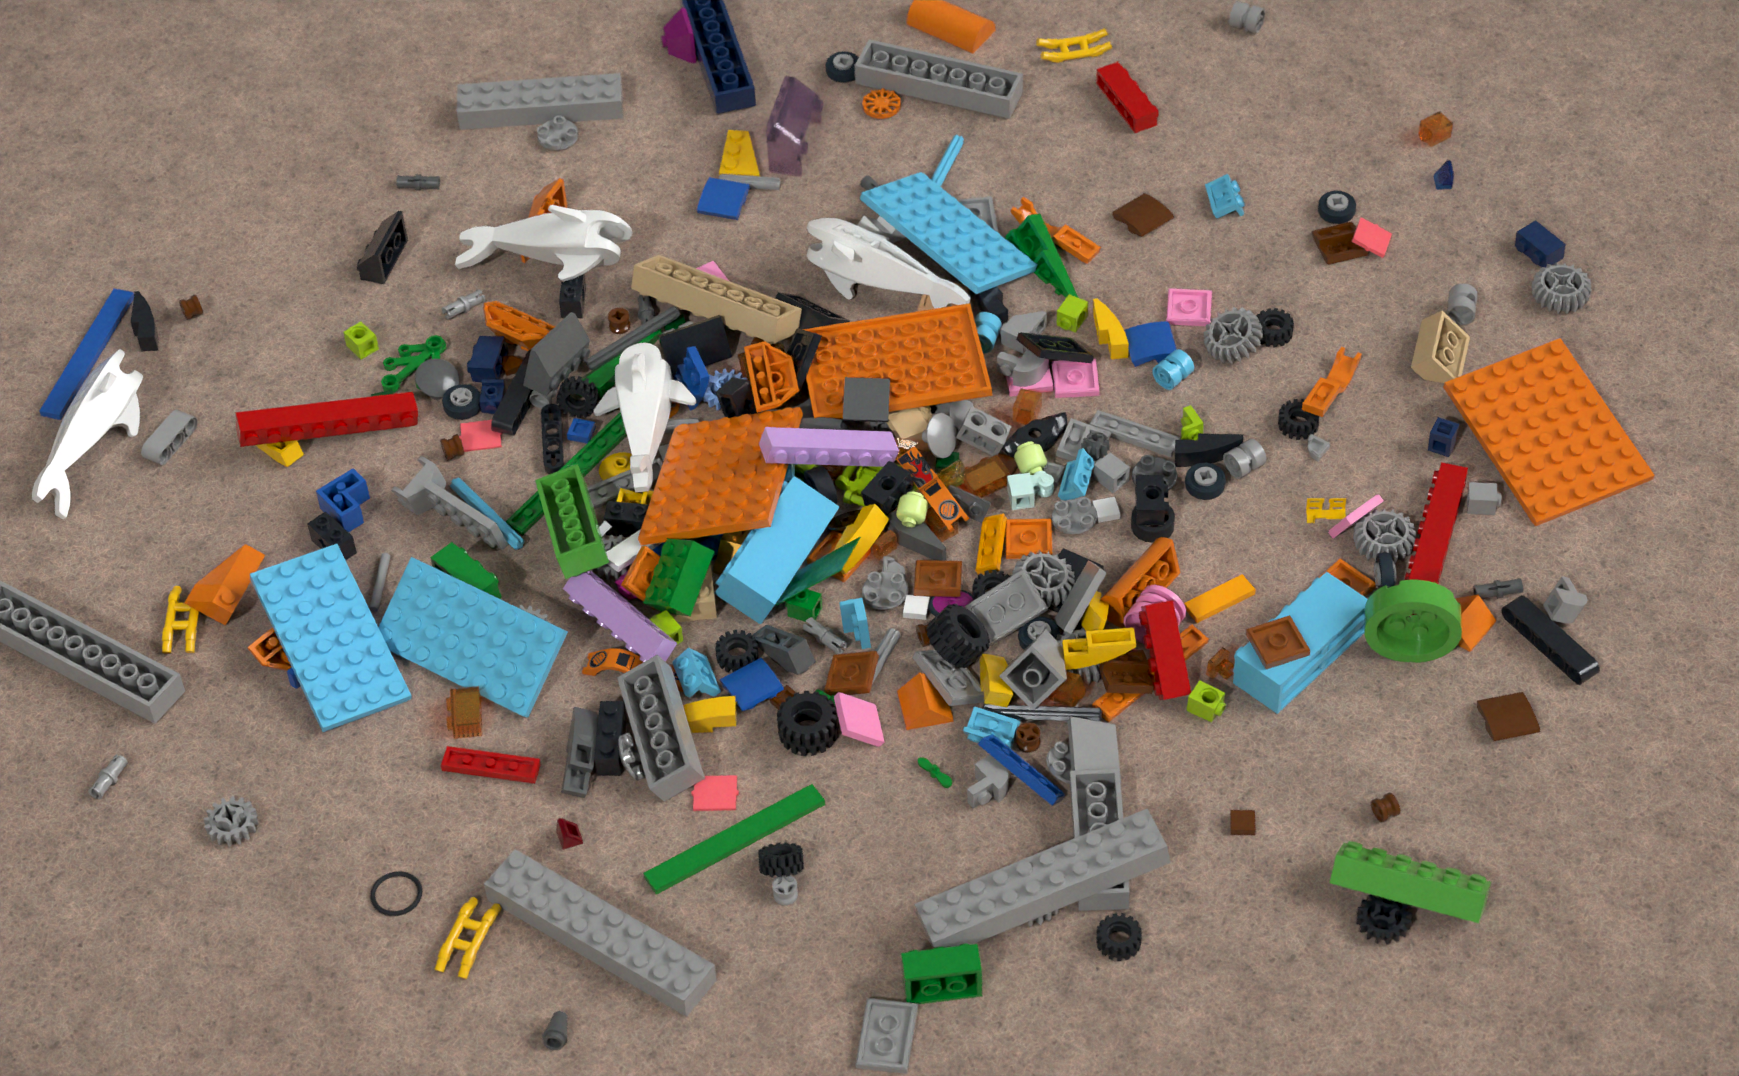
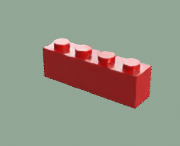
M1117 61L1096 69V84L1134 133L1157 126V117L1159 116L1157 107L1152 105L1147 94L1140 90L1137 82L1129 76L1126 68H1123Z
M1173 600L1141 606L1142 611H1139V619L1141 625H1145L1146 635L1143 636L1145 648L1150 650L1151 658L1148 659L1150 672H1154L1156 682H1153L1155 696H1159V700H1166L1190 695L1191 688Z

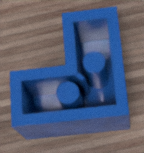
M354 468L316 490L320 509L323 512L326 511L346 531L350 532L364 523L360 504L370 499L366 480Z

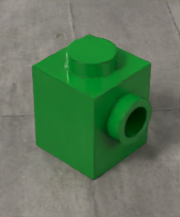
M806 589L786 600L785 607H787L788 617L804 622L810 617L816 620L823 608L822 593Z

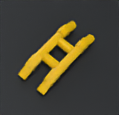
M1105 28L1083 36L1064 39L1038 38L1036 41L1037 46L1045 47L1046 49H1058L1060 47L1061 52L1058 53L1041 52V59L1055 63L1091 56L1097 57L1113 48L1110 41L1096 47L1089 48L1088 44L1095 43L1108 35ZM1080 45L1081 50L1069 52L1068 46Z
M177 585L173 587L168 596L167 613L162 631V653L171 654L173 630H186L185 652L195 653L199 611L186 605L185 602L179 603L182 588ZM176 612H189L188 620L175 621Z
M471 897L464 903L445 943L440 948L434 970L444 973L453 948L465 951L457 976L467 979L476 954L489 928L501 911V906L494 903L484 913L481 922L469 919L479 903L478 899ZM463 928L476 931L471 942L458 939Z

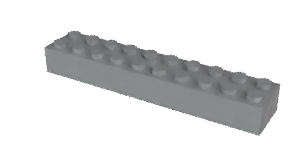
M0 581L1 643L154 724L185 692L179 673Z
M1145 809L915 904L921 925L933 949L936 947H954L961 944L971 945L1170 863L1168 847L1148 809Z
M516 849L484 883L487 900L499 904L502 909L686 1017L717 981L715 965Z

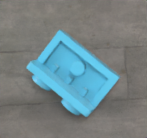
M1084 448L1079 449L1076 460L1067 462L1058 497L1061 500L1066 501L1086 495L1094 461Z
M974 706L967 727L964 726L963 732L968 735V740L979 743L983 737L993 734L1011 749L1016 737L1017 728L1021 722Z

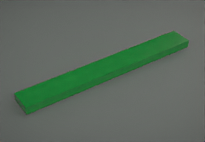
M621 411L559 471L578 464L584 478L627 436ZM538 491L505 521L514 531L522 536L545 515Z
M810 784L644 872V879L657 895L825 805V799L815 786Z

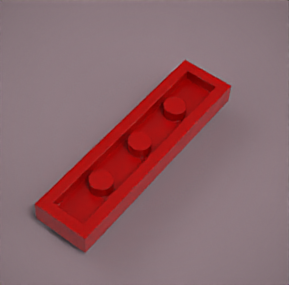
M451 746L446 747L441 762V770L446 772L533 784L536 782L541 766V761L538 758Z

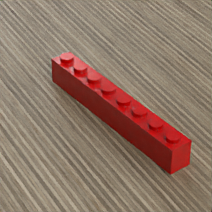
M413 392L235 412L236 432L240 447L418 425V407Z
M1441 462L1439 471L1434 470L1432 484H1435L1434 488H1429L1427 500L1430 501V504H1425L1422 516L1426 519L1425 521H1420L1418 534L1421 537L1415 539L1413 551L1416 552V555H1411L1408 569H1411V573L1406 572L1404 580H1424L1439 584L1466 484L1467 467Z

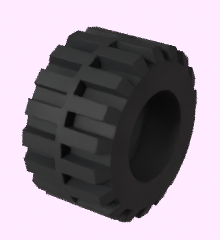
M949 604L928 624L926 629L927 636L935 651L948 663L958 668L969 667L990 646L989 634L982 622L971 611L961 605Z
M804 691L803 694L797 692L794 693V697L788 696L785 698L786 703L782 702L779 706L780 709L777 711L778 735L780 742L784 743V747L787 750L791 748V753L794 754L801 752V756H806V753H811V756H814L817 751H820V753L825 752L826 746L831 748L833 741L837 739L838 733L837 710L832 700L828 701L826 695L819 696V692L815 691L813 693ZM806 720H812L817 722L810 726H802L798 724Z

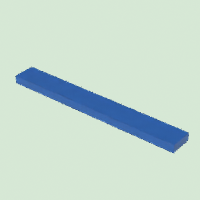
M113 289L39 410L41 416L57 420L62 419L134 299L133 292Z

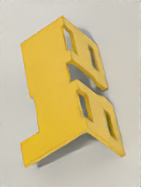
M1307 498V523H1315V519L1318 518L1344 519L1346 517V498H1330L1329 510H1322L1324 498ZM1310 507H1319V509H1310ZM1333 507H1342V509H1333Z

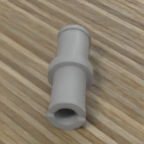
M478 289L465 297L460 296L457 298V301L442 307V313H447L444 317L449 320L485 302L484 294L482 296L479 295L483 292Z
M813 617L806 620L811 626L804 623L803 630L814 636L819 644H825L836 654L844 652L840 647L842 646L846 649L847 643L833 634L831 628L822 626Z
M114 755L108 766L99 772L98 779L88 790L89 794L95 799H102L108 788L117 782L118 775L128 764L127 760L121 755Z

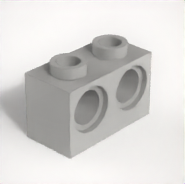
M971 406L956 438L996 457L1002 449L1012 426Z

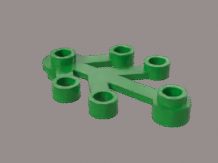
M433 335L427 338L424 344L400 345L398 348L400 358L388 357L384 359L383 365L387 371H393L397 366H407L397 375H385L381 380L383 390H393V393L397 392L400 388V383L418 369L428 358L432 356V359H441L440 354L446 350V342L442 337ZM422 352L417 356H411L412 353Z

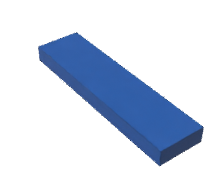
M993 734L983 737L978 745L1052 806L1061 802L1065 797L1063 791Z

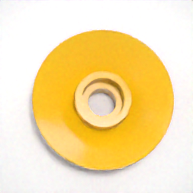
M619 452L606 457L599 466L601 479L604 481L630 470V457L632 453Z

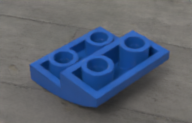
M709 177L701 194L697 212L699 214L738 220L742 204L745 205L750 185Z
M1169 322L1146 323L1124 330L1129 343L1130 357L1135 367L1156 359L1157 363H1160L1177 349Z
M695 346L687 348L686 357L683 359L684 364L677 365V373L674 375V380L681 382L696 399L695 405H688L690 410H694L701 402L707 390L710 377Z
M762 658L720 679L725 690L731 696H735L736 706L741 711L750 710L761 701L773 698L778 692L784 690L774 672Z

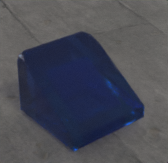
M1447 160L1433 176L1437 190L1453 188L1454 171L1450 160Z

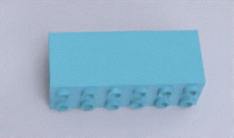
M793 476L789 483L784 481L771 527L752 529L715 583L719 587L714 594L757 623L762 624L839 509V506L795 476Z
M1328 572L1324 573L1320 578L1317 577L1305 592L1301 591L1293 603L1286 605L1275 619L1272 618L1268 621L1290 615L1310 649V656L1265 669L1253 646L1248 642L1244 647H1239L1234 654L1233 683L1278 714L1364 634L1365 604L1368 599Z

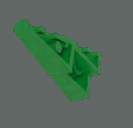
M1041 214L1028 215L1018 228L1011 229L1004 238L1037 264L1036 270L1033 273L1045 284L1050 283L1056 288L1055 293L1057 295H1063L1066 298L1068 295H1072L1078 298Z
M661 329L638 343L654 345L659 339L658 335L662 334ZM622 352L584 375L581 379L585 381V378L589 379V384L591 382L595 384L594 388H598L599 400L615 385V366L619 364Z

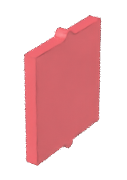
M1361 217L1352 242L1365 248L1366 251H1370L1383 258L1392 233Z
M492 420L460 423L461 435L459 438L462 440L464 452L500 448L501 435L503 433L492 431Z
M737 775L704 776V780L694 785V790L691 792L692 796H694L693 811L736 810V796L739 795Z

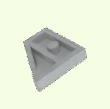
M1070 418L1056 456L1069 461L1076 460L1078 451L1081 449V443H1083V438H1087V435L1091 433H1100L1104 436V440H1109L1111 433Z

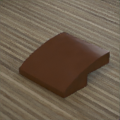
M1145 193L1112 212L1115 220L1127 224L1128 231L1140 237L1174 218L1173 213L1166 206Z
M1353 222L1312 231V237L1327 265L1368 256V251L1365 248L1352 242L1356 230Z
M1130 650L1121 656L1099 664L1102 681L1107 693L1152 694L1154 685L1148 674V659L1143 650Z
M1523 692L1477 701V709L1485 720L1486 731L1493 741L1540 732V726L1535 713Z

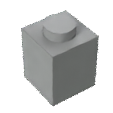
M1107 454L1104 458L1098 459L1094 464V479L1112 493H1115L1129 482L1130 467L1113 454Z
M1469 482L1467 514L1495 515L1496 507L1501 506V493H1497V484Z

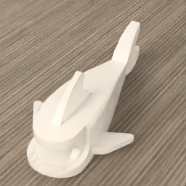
M550 205L548 210L552 213L530 217L498 227L481 226L460 233L459 240L464 245L473 247L456 257L455 266L458 269L473 266L490 256L497 248H501L540 261L564 265L563 270L558 274V278L561 281H567L586 273L593 267L609 266L617 263L621 250L615 243L629 240L632 236V229L621 218L609 212L574 210Z
M835 218L816 219L807 224L808 232L822 241V243L809 246L807 258L815 265L823 268L836 289L849 300L855 296L853 290L854 283H859L881 289L929 295L934 309L949 307L951 303L962 305L970 302L971 298L962 288L948 280L937 277L907 253L890 243L889 238L886 236L872 233L857 225Z
M638 343L622 352L619 364L615 366L616 387L608 390L594 409V415L600 416L620 408L632 453L630 468L631 474H633L635 493L649 491L653 481L652 464L669 419L671 403L696 404V399L681 382L673 380L670 366L661 358L659 349L649 343Z
M121 349L95 368L80 388L62 420L47 464L34 483L32 500L39 503L47 493H52L55 498V515L61 519L67 517L70 506V488L65 470L87 452L110 428L122 426L126 429L129 437H134L138 434L140 410L136 391L142 382L143 375L136 370H133L130 374H125L120 370L119 364L125 355Z

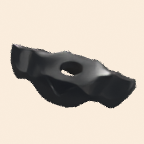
M1066 412L1042 419H1035L1020 427L1004 443L1002 450L1014 458L1017 447L1027 442H1034V444H1039L1042 447L1043 452H1046L1054 446L1057 438L1065 433L1068 423ZM1036 430L1041 433V436L1032 438L1028 434Z

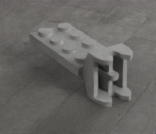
M420 456L417 459L424 467L404 490L395 486L391 489L399 497L397 499L398 502L416 515L422 514L434 507L440 515L445 516L447 514L450 516L451 521L457 526L461 527L464 525L467 527V531L474 537H483V541L491 548L497 546L503 550L508 545L496 522L444 490L446 480L436 464L425 457Z

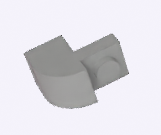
M1028 349L1021 358L1001 351L997 356V372L1012 377L1014 386H1032L1038 383L1047 372L1049 359L1038 358Z
M1562 576L1543 606L1551 620L1573 623L1586 605L1587 596L1577 592L1570 578Z
M988 755L975 764V778L979 782L967 789V802L973 809L980 804L988 803L991 797H994L999 803L1008 792V769L994 757Z

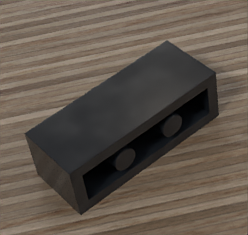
M600 701L594 756L597 776L622 775L623 763L620 758L618 745L619 736L626 733L627 715L624 701Z

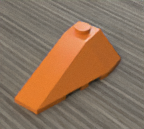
M559 178L545 186L534 197L528 218L552 213L548 210L550 205L568 208L563 179ZM521 255L522 262L526 263L529 257Z
M246 544L243 545L194 585L185 604L226 625L251 582L250 574L257 571L265 554Z

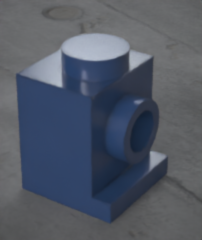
M482 379L480 395L481 412L495 414L506 393L504 379Z
M1438 417L1430 431L1427 451L1449 457L1456 443L1459 424Z

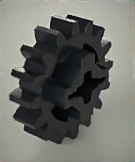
M1370 894L1368 901L1363 899L1361 907L1357 908L1356 925H1360V933L1367 932L1366 939L1369 940L1374 937L1376 938V944L1380 940H1384L1386 945H1389L1390 939L1397 943L1400 936H1407V930L1411 928L1412 912L1408 911V904L1401 905V902L1379 896L1375 898ZM1398 919H1400L1401 922L1399 923V925H1396Z

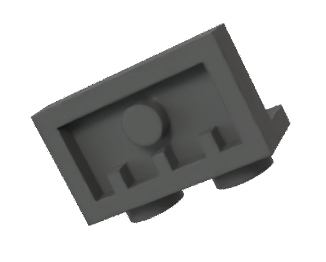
M946 486L966 515L982 523L991 503L955 486Z

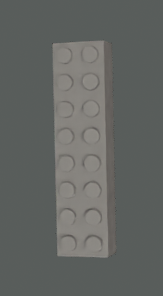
M870 39L855 64L856 84L877 89L884 88V90L889 91L893 90L895 93L1009 119L1023 93L1022 73Z
M620 73L457 85V116L460 130L544 124L547 121L553 120L558 115L564 116L565 120L570 122L623 118V90Z

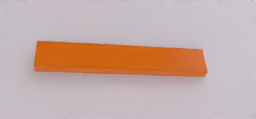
M1193 624L1180 633L1185 661L1209 641ZM1148 668V674L1152 683L1156 682L1154 672L1151 673ZM1106 692L1092 703V708H1101L1102 718L1109 723L1144 694Z

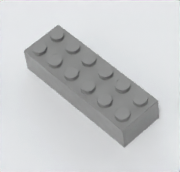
M656 655L617 677L649 790L663 801H666L704 780L705 777L672 667Z
M1119 769L1070 771L1073 839L1123 819ZM1129 880L1079 900L1078 910L1129 909Z

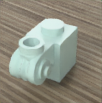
M1038 471L1034 475L1024 473L1007 476V490L1012 510L1033 508L1035 493H1038L1041 497L1051 496L1054 492V478L1045 471Z

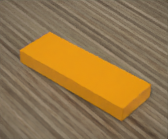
M1004 513L985 517L982 522L975 569L978 575L980 573L984 575V571L987 570L989 573H992V570L1000 571L1007 520Z
M1241 574L1185 602L1184 605L1188 614L1196 623H1199L1255 595L1256 589Z

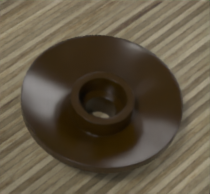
M861 510L846 512L832 518L827 528L834 531H844L847 525L854 524Z

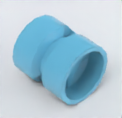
M981 312L976 315L974 321L982 352L985 354L992 351L996 338L1000 333L1002 322L992 313Z
M1176 349L1153 368V377L1160 386L1167 390H1172L1194 371V363L1187 353Z

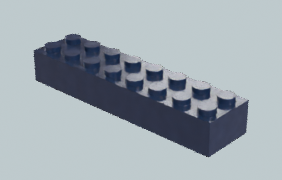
M680 0V8L685 7L694 35L695 53L716 114L756 106L755 87L724 0Z

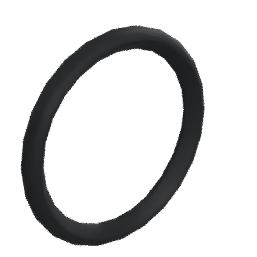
M402 871L391 872L380 877L374 883L370 899L378 912L388 916H400L412 911L419 904L423 889L420 881L414 875ZM395 876L411 879L417 886V896L409 907L399 911H389L378 905L375 894L383 881Z

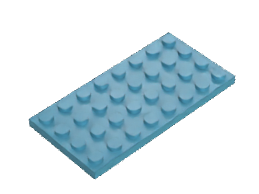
M922 172L861 193L860 200L975 294L1025 276L1036 270L1037 264L1027 255L1023 254L1012 243L1008 242Z
M338 544L250 574L253 587L322 732L411 700L412 695Z
M413 557L410 558L378 627L391 652L526 718L529 717L568 633V631Z

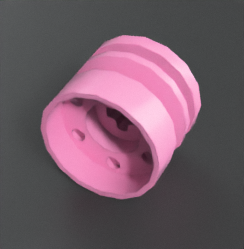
M1158 585L1147 586L1137 598L1136 603L1124 617L1125 628H1134L1136 641L1144 644L1143 636L1146 635L1145 625L1142 626L1139 619V611H1142L1141 606L1173 600L1178 626L1185 618V605L1171 590Z

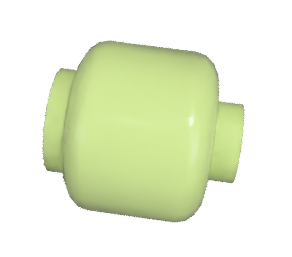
M1027 442L1017 447L1014 458L1022 474L1030 473V475H1034L1038 471H1043L1042 469L1046 466L1047 459L1039 444Z
M911 491L900 497L896 516L902 521L904 526L912 528L925 521L928 502L924 499V495Z

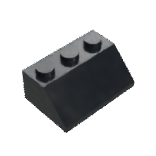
M397 211L382 221L378 230L374 231L372 241L366 246L362 259H359L357 263V271H359L361 280L383 285L387 281L408 242L402 211Z
M777 292L775 297L777 300L801 308L799 329L850 322L799 295Z

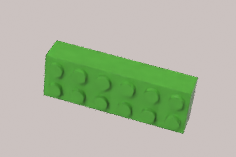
M578 464L535 480L555 555L565 579L608 564L609 559L594 508Z
M1353 841L1343 843L1336 854L1330 879L1331 884L1479 923L1491 885V882L1487 881L1484 876L1472 874L1471 876L1464 875L1455 868H1446L1445 870L1436 867V864L1429 861L1415 862L1409 856L1402 854L1397 856L1389 855L1387 851L1380 848H1372L1370 850L1363 848L1362 844Z

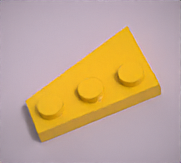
M728 130L719 175L760 176L749 131Z

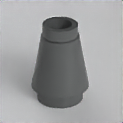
M554 1012L542 1035L543 1043L548 1049L560 1050L567 1043L568 1015L565 1012Z

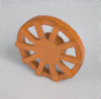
M881 88V90H871L870 93L864 96L862 106L868 116L876 119H886L899 112L901 100L895 91Z

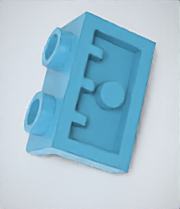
M1226 174L1205 184L1216 219L1235 210L1240 216L1244 215L1242 207L1245 206L1241 195H1238V192L1241 190L1236 180L1232 181L1229 175Z
M849 599L840 602L844 633L854 632L855 641H860L862 649L871 648L863 599Z
M687 648L673 660L672 663L685 696L690 698L698 690L713 697L721 692L707 656Z

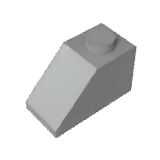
M1040 311L1012 316L1000 329L1001 344L1024 354L1027 348L1016 340L1018 333L1041 334L1047 327V313Z

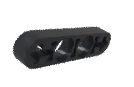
M547 404L541 409L543 463L545 471L548 474H553L564 466L562 415L558 405ZM549 413H553L554 420L549 419ZM552 428L558 430L554 434L547 433V431ZM551 445L559 446L558 449L553 451L547 449ZM552 458H556L555 466H552Z

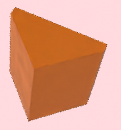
M1479 595L1456 598V601L1460 602L1462 618V636L1458 646L1469 652L1474 649L1496 623V619Z
M919 672L897 690L906 730L953 722L950 706L925 674Z

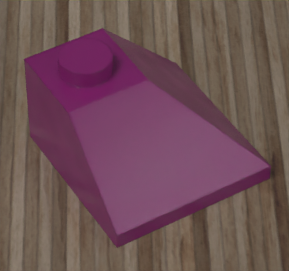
M684 7L663 27L664 35L661 36V43L663 48H667L669 55L694 64L696 63L694 35Z

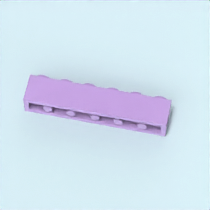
M765 427L759 442L766 463L884 467L888 461L894 463L899 452L892 432Z
M591 570L578 576L570 577L563 588L570 595L568 598L578 605L581 604L584 607L582 610L585 613L598 618L597 623L612 630L611 635L614 638L626 642L625 647L631 652L640 654L642 662L656 655L666 662L678 644Z

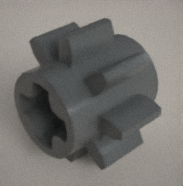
M1091 433L1087 435V438H1083L1081 449L1084 448L1093 461H1097L1108 454L1107 451L1110 450L1109 440H1104V436L1100 433Z

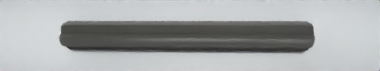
M670 307L585 360L587 367L590 370L596 369L628 347L680 316L678 309Z

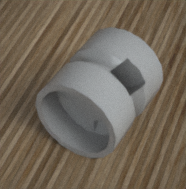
M1236 1L1231 10L1229 25L1239 29L1245 27L1246 31L1257 34L1264 22L1265 8L1255 5L1250 8L1248 3Z
M1457 284L1450 289L1446 314L1456 324L1467 325L1474 321L1478 296L1477 290L1468 284Z
M1254 439L1243 442L1239 447H1235L1223 455L1226 469L1236 479H1240L1249 474L1251 470H1256L1263 466L1267 459L1264 449Z

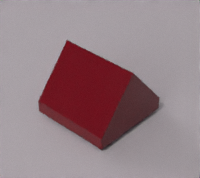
M559 818L557 820L556 832L562 850L583 844L578 825Z

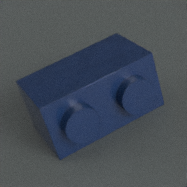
M1535 220L1517 231L1514 246L1520 253H1524L1535 265L1545 268L1547 264L1554 265L1564 258L1566 244Z
M479 336L477 343L473 346L471 360L467 363V372L470 373L473 382L481 383L482 379H500L503 370L501 365L502 357L508 356L509 353L504 337Z

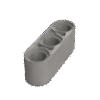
M177 409L172 411L144 443L141 451L142 457L160 465H165L196 430L198 419Z

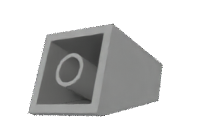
M1046 629L1000 675V678L1032 710L1040 705L1067 679L1063 647Z

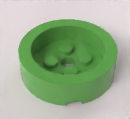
M1403 580L1400 581V585L1389 588L1385 585L1376 590L1365 604V639L1375 652L1394 661L1420 663L1438 659L1450 653L1461 639L1462 618L1460 602L1456 601L1454 594L1450 590L1429 581Z

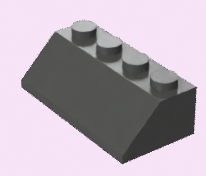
M571 312L531 349L523 386L547 396L553 389L556 390L559 384L568 378L573 370L576 371L579 365L588 359L590 355V349H588L590 339L575 313Z

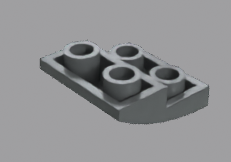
M845 377L843 421L888 422L890 379Z

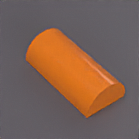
M914 0L907 15V25L970 53H974L996 31L993 21L945 0Z
M1165 537L1157 538L1101 598L1100 601L1109 604L1107 614L1109 622L1120 628H1125V615L1136 603L1137 598L1147 586L1158 585L1167 588L1180 574L1172 539Z

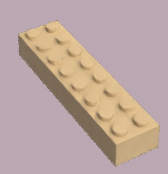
M661 255L634 265L631 289L638 291L643 296L657 298L659 302L670 303L677 309H685L692 312L695 316L711 318L720 315L723 324L727 325L729 329L745 332L747 336L761 338L769 344H776L783 339L789 338L794 335L797 328L799 329L801 308Z

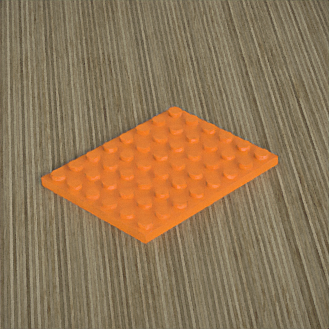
M970 303L802 329L822 336L806 376L814 419L817 417L843 419L845 377L890 379L889 412L992 396V387Z
M1561 338L1444 383L1443 388L1535 526L1651 481L1655 476Z
M788 407L783 410L764 411L751 415L744 414L731 418L724 417L712 421L705 420L699 423L681 424L674 428L638 536L640 545L666 542L667 538L683 540L771 527L789 464L766 463L759 442L765 427L799 428L803 416L801 407Z

